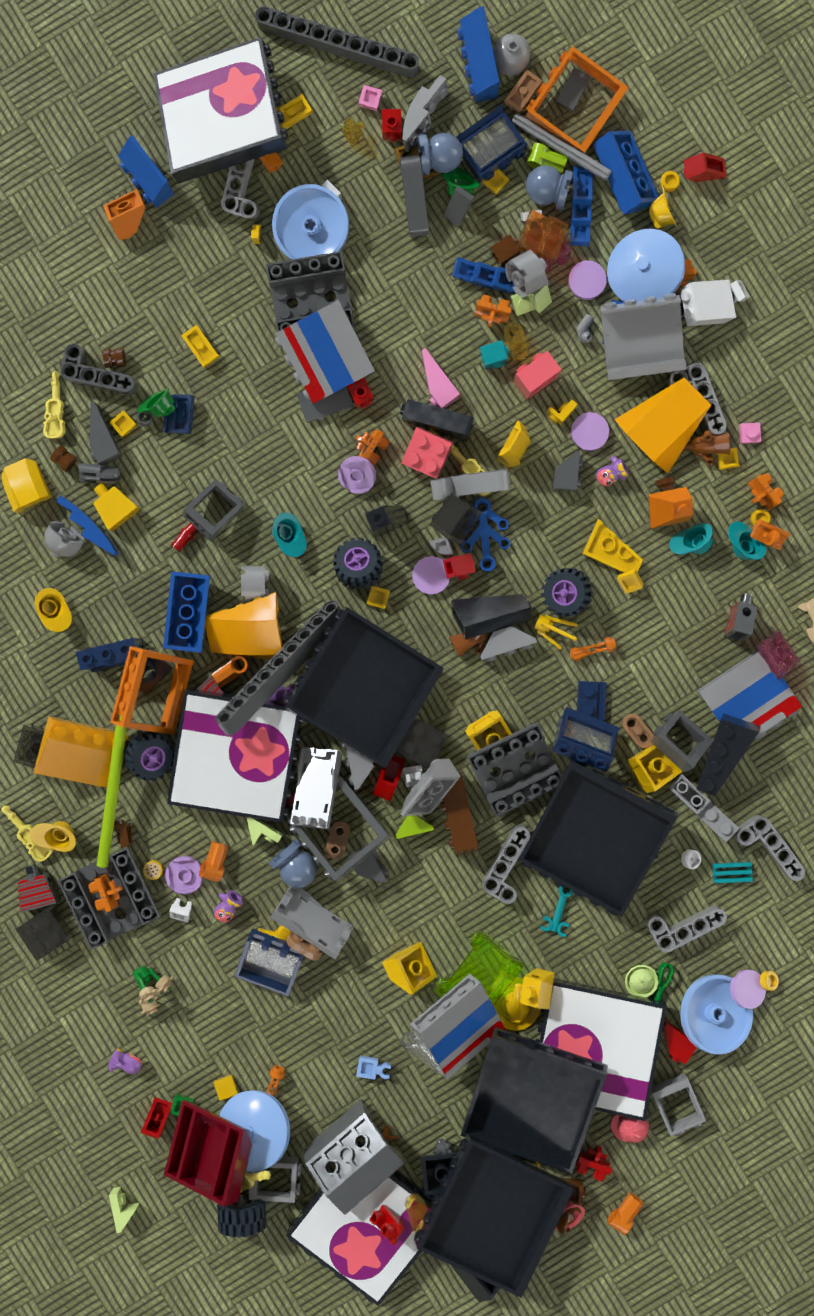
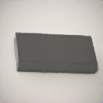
M573 68L556 104L573 112L591 76Z
M457 186L444 213V217L459 227L467 214L474 196Z

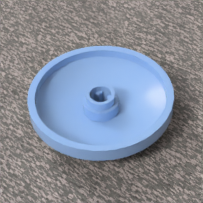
M305 184L291 189L279 200L273 213L272 230L280 250L290 259H298L341 251L349 233V218L344 204L336 194L320 185Z
M657 229L638 230L623 238L611 253L607 266L610 287L623 302L629 299H636V302L644 301L645 297L655 296L656 299L664 298V295L675 293L679 288L685 273V258L678 242L668 233Z
M718 974L703 976L688 988L682 1000L680 1016L685 1035L698 1049L711 1054H726L734 1051L746 1040L752 1027L753 1009L741 1008L737 1005L736 1001H733L730 993L731 977Z
M250 1090L233 1096L224 1105L219 1116L246 1129L251 1140L252 1148L246 1171H262L276 1164L284 1155L290 1139V1123L282 1104L267 1092Z

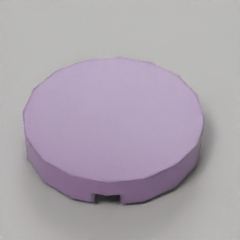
M585 260L577 263L572 268L568 276V285L576 297L582 300H591L603 292L607 276L600 264Z
M588 412L581 414L575 419L570 433L574 444L578 448L585 451H594L602 447L607 441L609 427L604 417L597 413Z
M352 456L342 462L338 470V479L341 485L349 489L350 492L362 494L368 492L374 485L376 470L367 459L361 456Z
M434 556L419 560L414 566L412 573L416 588L422 593L429 595L438 594L443 591L450 578L447 579L443 560Z
M191 856L175 858L166 869L165 878L167 885L178 894L193 893L201 886L204 878L199 877L200 862Z
M749 969L740 970L731 980V997L741 1008H757L765 998L766 990L761 987V975L756 971Z

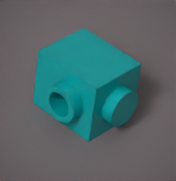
M502 340L482 346L479 349L485 369L491 367L498 369L505 366L504 363H507L508 360L507 356H510L508 346L503 345Z

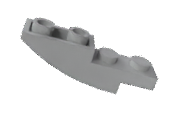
M441 75L429 90L422 86L409 107L403 128V143L407 152L417 145L418 135L428 131L431 125L430 114L434 112L439 101L447 95V81Z
M681 774L669 787L725 843L739 829L701 791L696 790L697 788L684 775Z

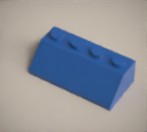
M481 6L460 20V28H457L458 40H462L463 47H461L462 59H466L467 63L465 66L466 78L470 77L471 82L468 85L470 97H474L475 103L497 99L499 78L484 6Z
M609 131L593 143L595 154L601 164L611 170L608 180L611 191L615 194L618 201L619 209L623 214L636 213L651 206L652 202L659 197V194L632 132Z
M171 571L163 643L164 649L202 653L210 575Z

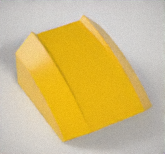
M517 420L496 460L509 468L520 465L522 456L527 447L531 445L529 433L520 421Z
M24 458L4 467L1 478L14 512L20 513L37 503L53 498L36 461Z
M497 710L488 712V714L477 721L469 724L465 730L477 751L512 734Z
M654 744L627 760L628 768L639 783L640 788L647 793L655 792L683 772Z

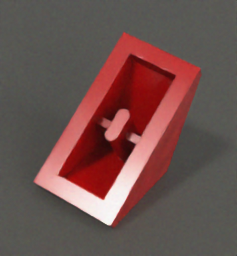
M155 1097L142 1127L141 1134L159 1140L173 1103Z

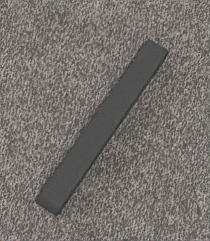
M266 6L259 7L255 12L258 28L265 33L408 78L415 77L419 72V58L412 52ZM264 17L269 18L267 21H261ZM281 23L287 24L285 27L279 26ZM299 29H305L303 33L297 32ZM319 34L323 35L320 39L315 38ZM336 40L342 41V43L338 45L334 44L333 42ZM353 46H359V47H360V49H358V50H353V49H351V48H352ZM373 51L379 53V54L376 55V56H371V55H370V53L373 52ZM391 57H394V58L397 59V60L394 61V62L388 61V59L391 58ZM408 63L415 64V66L411 68L407 67L406 65Z
M331 600L326 602L217 714L216 722L226 735L237 733L314 653L317 644L324 641L326 629L329 625L333 626L336 621L334 616L341 609L337 601Z

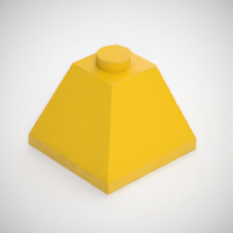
M422 942L405 948L382 962L389 979L410 995L437 977Z

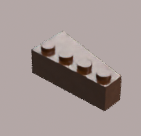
M458 772L461 777L445 795L443 801L440 802L442 812L447 813L448 819L444 820L446 830L451 831L452 838L449 839L451 850H455L456 856L479 851L461 772Z

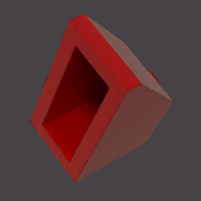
M702 152L683 160L686 180L702 182L727 177L725 161L722 157Z
M392 756L386 768L381 770L373 795L389 801L392 800L405 759Z
M664 1019L663 1034L666 1049L670 1053L669 1057L677 1063L681 1061L686 1064L697 1047L690 1042L684 1032Z

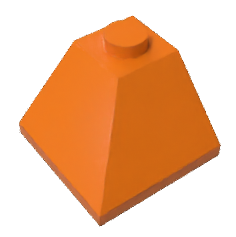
M137 189L103 205L107 218L119 241L129 239L133 234L137 233L145 210V205Z
M687 487L648 494L651 529L687 522L692 518L693 498Z

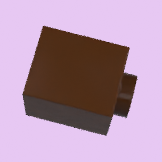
M509 234L491 246L490 254L498 266L503 267L508 261L520 255L521 245L516 238L513 239Z

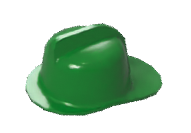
M456 168L448 173H441L448 183V193L450 196L453 195L457 186L473 195L475 188L479 187V183L469 173L460 168Z
M170 388L147 397L137 408L138 413L148 411L160 418L163 415L167 416L174 412V399L168 392Z

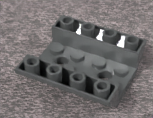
M342 251L266 264L277 332L339 300L352 327L355 328ZM326 294H335V300L333 302L326 301ZM291 299L297 300V307L289 308L287 306L288 301Z
M538 722L467 755L496 817L556 789L562 779ZM527 751H534L530 757L525 756ZM499 767L498 772L490 773L492 768Z
M128 847L110 854L107 868L96 866V861L58 880L90 950L109 942L111 939L133 928L145 925L161 917ZM102 873H108L110 881L114 880L116 886L122 885L123 890L118 892L120 899L117 900L119 906L109 912L96 909L95 901L101 898L99 892L92 894L88 887ZM118 908L125 909L126 916L124 918H120L117 915Z
M359 1100L303 1149L305 1164L325 1196L344 1215L405 1164L396 1149L388 1145L370 1117L373 1115L363 1100ZM364 1136L366 1144L360 1148L358 1146V1139ZM331 1162L336 1164V1170L333 1173H330L328 1170Z

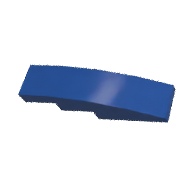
M573 166L570 246L589 247L592 172L584 167Z
M460 257L456 258L452 273L453 278L512 295L516 294L512 288L515 285L513 281H508L505 268L500 266L495 268L481 262L474 263Z
M60 495L56 502L72 511L69 517L70 520L85 528L81 535L118 557L120 553L101 527L81 508Z

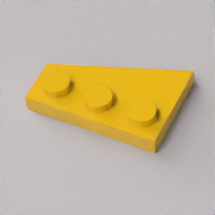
M597 519L582 554L622 573L634 569L638 572L643 559L627 544L622 542L613 531L609 530L600 519Z

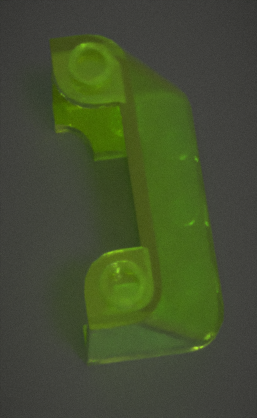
M479 930L471 938L473 949L451 977H442L437 981L433 992L440 998L471 974L481 982L494 1006L523 969L524 964L484 931Z

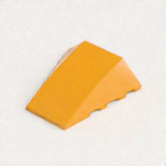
M682 378L614 420L643 452L668 474L711 404L685 378Z
M276 592L263 598H256L252 602L242 603L234 608L224 609L207 615L205 628L210 651L213 653L270 660L285 645L282 644L277 618L279 605Z

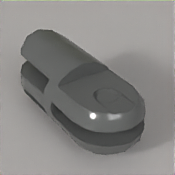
M78 464L80 482L115 484L121 479V472L117 467Z

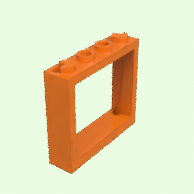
M572 46L568 52L565 50L559 58L561 63L558 68L554 66L548 75L550 79L547 84L542 83L537 93L539 96L537 99L530 101L526 108L528 110L526 118L580 152L585 153L629 87ZM570 61L615 93L581 145L536 113Z
M130 646L110 723L125 728L175 735L183 704L184 691L188 685L193 660ZM147 657L176 663L160 726L131 721Z

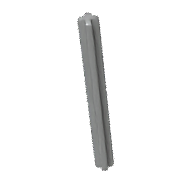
M514 115L512 124L601 179L607 180L611 174L610 169L522 115Z

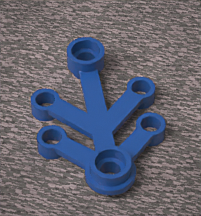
M481 497L474 501L472 506L473 513L459 526V531L462 534H467L471 529L470 526L479 517V527L467 541L461 544V550L464 553H469L474 543L481 536L483 558L480 561V568L485 572H490L495 568V560L490 555L489 536L499 543L501 549H508L511 543L508 538H504L487 524V517L497 523V528L502 531L508 528L509 523L491 510L492 506L488 499ZM480 504L485 505L484 511L479 510L478 506ZM501 521L506 522L505 528L499 526ZM467 525L468 531H462L461 526ZM502 540H506L508 542L507 547H503L501 545ZM464 544L470 545V549L468 551H465L463 549ZM489 561L491 567L486 568L484 562Z

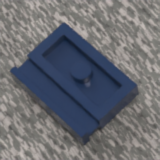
M185 394L171 395L174 399L175 411L170 415L164 416L163 432L191 434L195 396Z
M578 681L576 711L605 721L607 682Z

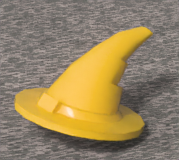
M507 978L500 982L492 992L490 1001L505 1029L513 1031L524 1030L531 1026L539 1016L540 1008L520 1003L523 978Z

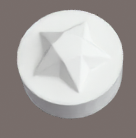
M688 849L682 854L681 862L686 868L696 869L701 863V855L696 850Z

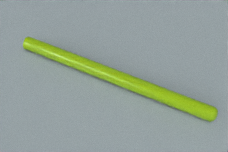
M118 725L115 726L96 865L101 868H107L109 864L127 728Z

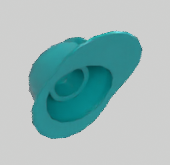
M289 512L277 515L272 529L274 540L285 555L290 557L302 555L306 550L307 543L298 518Z
M736 521L728 529V536L733 545L735 555L742 560L762 559L767 551L766 544L751 538L750 534L753 530L745 523Z
M700 523L681 530L671 538L669 547L673 553L679 555L690 552L703 554L714 544V539L712 538L713 529L708 523Z

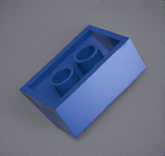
M131 135L118 155L122 162L119 165L125 174H131L133 177L131 181L134 186L144 191L142 196L149 205L153 203L157 208L172 197L174 193L166 178L134 136Z

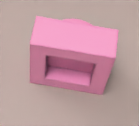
M364 85L358 103L359 106L377 111L382 90Z
M742 423L739 425L740 444L761 442L760 423Z

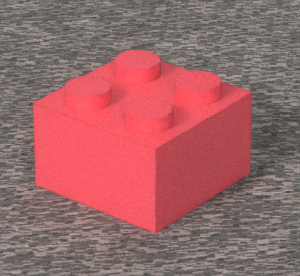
M548 351L544 354L542 352L538 353L532 358L533 361L528 366L525 363L516 370L514 383L526 400L558 378L562 370Z
M416 427L401 464L437 479L441 475L454 442L421 427Z

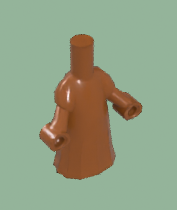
M705 431L703 436H697L691 442H688L683 451L692 450L697 456H701L707 465H712L714 458L712 455L707 454L731 455L730 434L711 436L710 431Z
M490 632L466 640L462 633L450 636L449 640L459 657L478 643L479 645L475 648V653L481 654L484 643L489 639Z

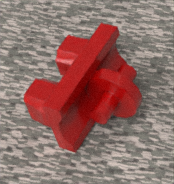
M597 1145L594 1150L588 1148L587 1153L579 1152L576 1172L586 1175L589 1167L594 1168L593 1178L603 1182L606 1175L611 1174L612 1168H610V1162L605 1161L607 1155L601 1153V1146Z
M381 1205L379 1211H373L370 1217V1222L373 1225H377L380 1229L381 1236L387 1238L392 1245H397L400 1234L405 1230L403 1220L398 1216L396 1217L387 1205Z

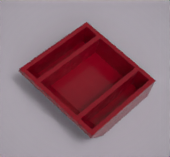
M182 1100L164 1176L223 1207L237 1202L252 1148V1143L246 1129L187 1100Z

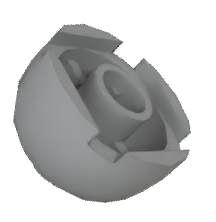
M511 33L500 37L493 50L496 67L503 75L517 76L529 65L531 57L530 46L521 35Z
M53 521L50 522L44 535L47 548L56 557L75 555L84 543L85 538L81 535L82 533L72 526L70 529L64 527L65 523Z

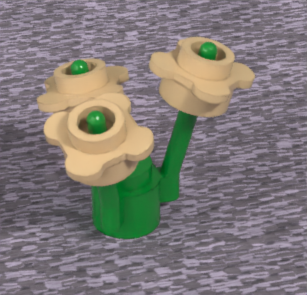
M143 965L136 969L132 975L141 990L139 992L141 998L139 1004L142 1005L141 1008L143 1010L141 1014L146 1013L148 1016L150 1014L154 1015L158 1011L157 1007L161 1005L157 1004L156 995L162 991L166 993L171 989L173 985L171 981L174 979V976L169 978L167 975H164L160 978L152 967L147 969ZM151 976L158 981L155 985L157 989H154L152 986L146 987V984L152 980Z

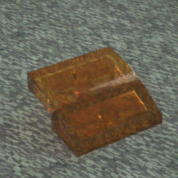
M531 210L526 219L517 248L523 251L532 250L536 256L556 261L569 224L553 216L548 218Z

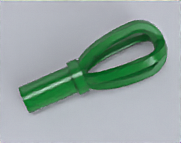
M664 962L659 966L657 974L659 984L654 996L655 1000H662L663 993L673 978L674 968L670 963ZM666 967H669L667 977L664 983L662 984V976L664 969Z

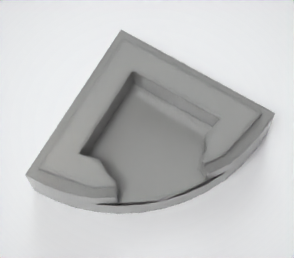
M448 536L430 541L431 547L437 553L445 556L453 555Z

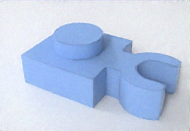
M360 1055L356 1077L375 1080L376 1074H378L383 1079H389L390 1074L384 1073L383 1069H391V1064L388 1062L378 1064V1058Z

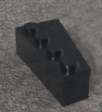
M723 713L696 790L716 796L760 732L761 726Z

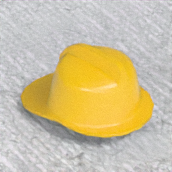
M662 182L663 194L652 202L649 210L650 218L657 229L671 224H675L677 228L670 213Z
M45 588L39 591L35 596L34 604L43 625L53 632L66 630L71 624L72 616L62 594L53 588Z
M57 821L53 824L40 823L32 827L30 831L32 842L43 848L68 852L74 849L76 845L75 831L68 823L63 821Z

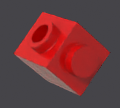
M382 109L383 140L395 142L398 139H402L401 109Z
M364 377L347 386L357 409L360 407L364 409L372 405L374 397Z
M471 553L443 560L447 579L457 577L458 580L469 578V574L475 573V561Z

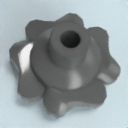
M437 1138L436 1149L433 1150V1155L453 1152L450 1142L444 1138Z

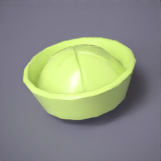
M637 965L631 968L625 978L626 988L631 995L646 998L654 994L659 984L655 970L646 965Z

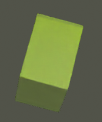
M419 815L406 816L396 832V839L433 831L434 826Z

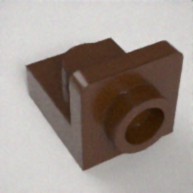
M124 820L114 821L113 829H119V832H117L118 844H121V848L132 846L130 822L124 823Z
M561 1178L569 1182L574 1189L569 1201H577L578 1205H582V1199H586V1187H583L581 1179Z

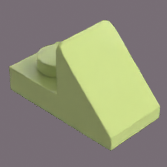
M548 285L523 298L517 294L511 296L517 316L533 310L541 313L552 303Z
M247 818L253 846L261 834H264V838L271 843H274V841L278 843L283 836V833L264 821L256 818Z
M116 1187L112 1189L109 1198L116 1232L121 1233L139 1203L125 1205L126 1196L122 1193L121 1187Z

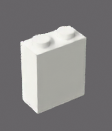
M729 280L691 282L680 288L687 326L722 324L736 318Z

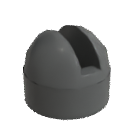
M148 411L137 413L136 420L138 424L145 427L152 422V414ZM146 415V416H147L146 421H145V422H142V421H143V416Z

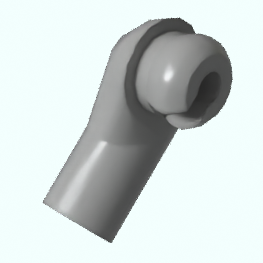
M589 314L584 316L576 329L578 338L582 343H588L592 340L588 327L594 318Z

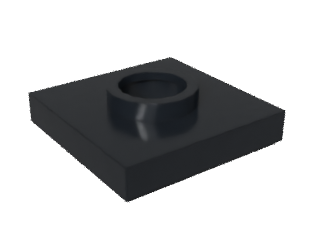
M147 657L139 690L147 695L173 667L165 660ZM148 670H152L151 673L147 675L148 678H144V674Z

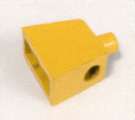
M101 483L94 488V491L100 497L94 502V506L107 529L112 532L140 510L139 506L115 486L108 490Z
M536 968L526 974L520 992V1003L535 1008L549 1009L555 972Z

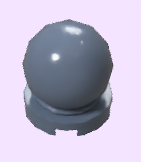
M440 133L434 135L429 140L426 134L418 135V155H422V175H429L431 169L439 173H448L454 171L460 165L463 149L456 137L449 133Z
M541 165L534 169L526 179V192L531 201L538 205L554 203L556 204V210L563 211L573 171L566 170L565 174L561 175L552 166Z
M296 838L291 842L292 844L280 851L268 864L272 869L279 868L283 882L294 888H304L315 879L317 864L311 854L300 850L299 847L302 844Z

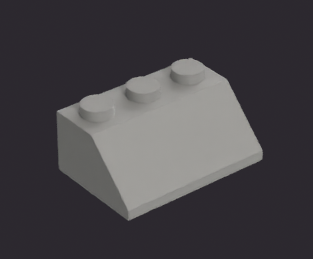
M435 759L430 764L428 770L421 775V779L411 788L410 793L406 796L401 811L402 816L425 815L433 812L461 777L450 759Z

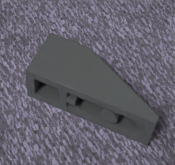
M93 401L90 403V448L92 450L90 455L95 463L98 462L100 465H105L123 455L99 405Z

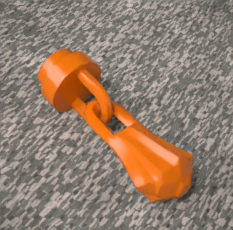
M610 637L604 638V642L571 648L570 658L577 662L588 655L606 650L608 653L613 652L614 649H617L614 638L610 639Z
M274 1065L269 1073L271 1083L268 1086L267 1093L274 1097L280 1080L284 1079L285 1069L279 1065Z

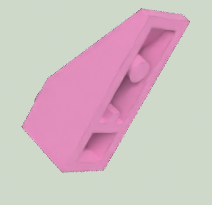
M426 348L422 350L429 396L431 397L429 401L432 406L445 409L460 397V393Z

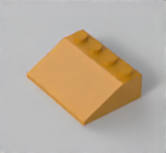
M48 716L33 773L107 788L115 731Z

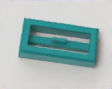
M752 862L712 863L713 883L753 882ZM747 867V870L717 871V868ZM747 874V877L717 878L718 875Z

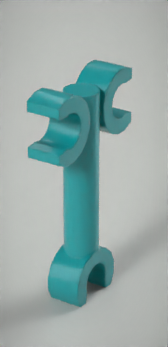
M559 886L560 897L553 920L549 916H543V919L547 920L549 924L548 926L540 925V929L542 931L551 930L557 932L562 937H566L567 934L561 932L560 929L562 926L569 927V924L565 921L560 922L567 897L573 894V890L569 888V891L564 893L562 891L563 887Z

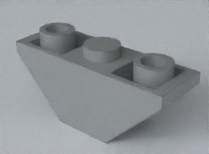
M512 626L492 632L480 655V659L490 662L497 659L496 655L503 653L505 657L514 654V649L522 647V650L533 648V643L537 642L536 638Z
M342 743L343 748H347L348 755L345 756L346 766L351 769V774L348 775L350 786H354V789L357 790L374 767V762Z

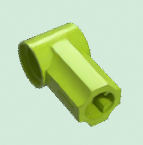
M534 143L527 164L535 169L541 165L552 166L562 175L568 158L550 151L543 144Z

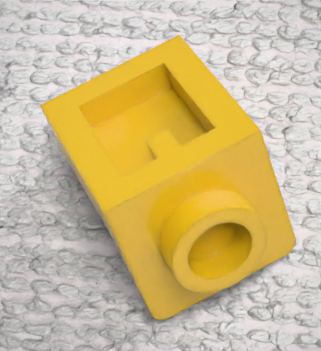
M573 400L569 403L565 401L558 409L560 413L550 406L547 410V414H549L547 417L556 424L558 422L561 425L578 404Z

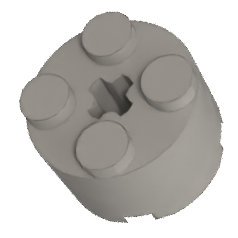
M532 250L511 259L505 265L508 281H513L515 285L512 287L513 290L522 298L547 286L549 283L544 270L546 269L544 259L538 258Z
M241 566V570H245V574H241V596H245V601H241V604L252 602L259 597L269 596V589H265V581H269V570H265L264 566Z

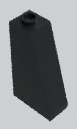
M410 399L407 400L406 404H402L399 413L402 415V421L429 430L432 429L435 432L465 442L468 440L475 418Z
M383 505L365 513L374 538L410 523L402 505Z
M523 594L451 600L452 615L465 640L529 621L530 612H532V606L529 601H526Z

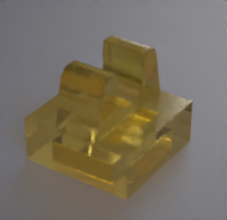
M350 118L345 120L341 132L352 147L358 143L360 136L363 134L362 130L366 127L362 121L354 122Z

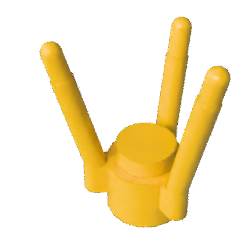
M547 614L539 616L534 629L538 630L537 634L543 636L558 649L562 647L545 632L549 633L552 630L574 641L577 640L575 636L552 626L553 622L577 627V623L554 618Z

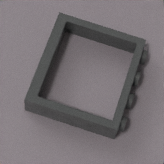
M342 776L338 778L336 790L342 789L379 835L336 871L301 826L291 824L289 827L296 836L299 835L302 838L301 844L304 848L312 851L315 862L319 866L323 865L326 869L324 872L331 881L334 879V881L338 882L392 837Z

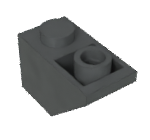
M580 451L573 453L553 471L552 490L575 492L577 487L580 488L581 476H578L579 468L582 469L583 457H580Z
M365 847L348 856L349 861ZM377 851L372 853L354 869L357 875L380 882L387 881L386 875H388V871L384 864H379Z

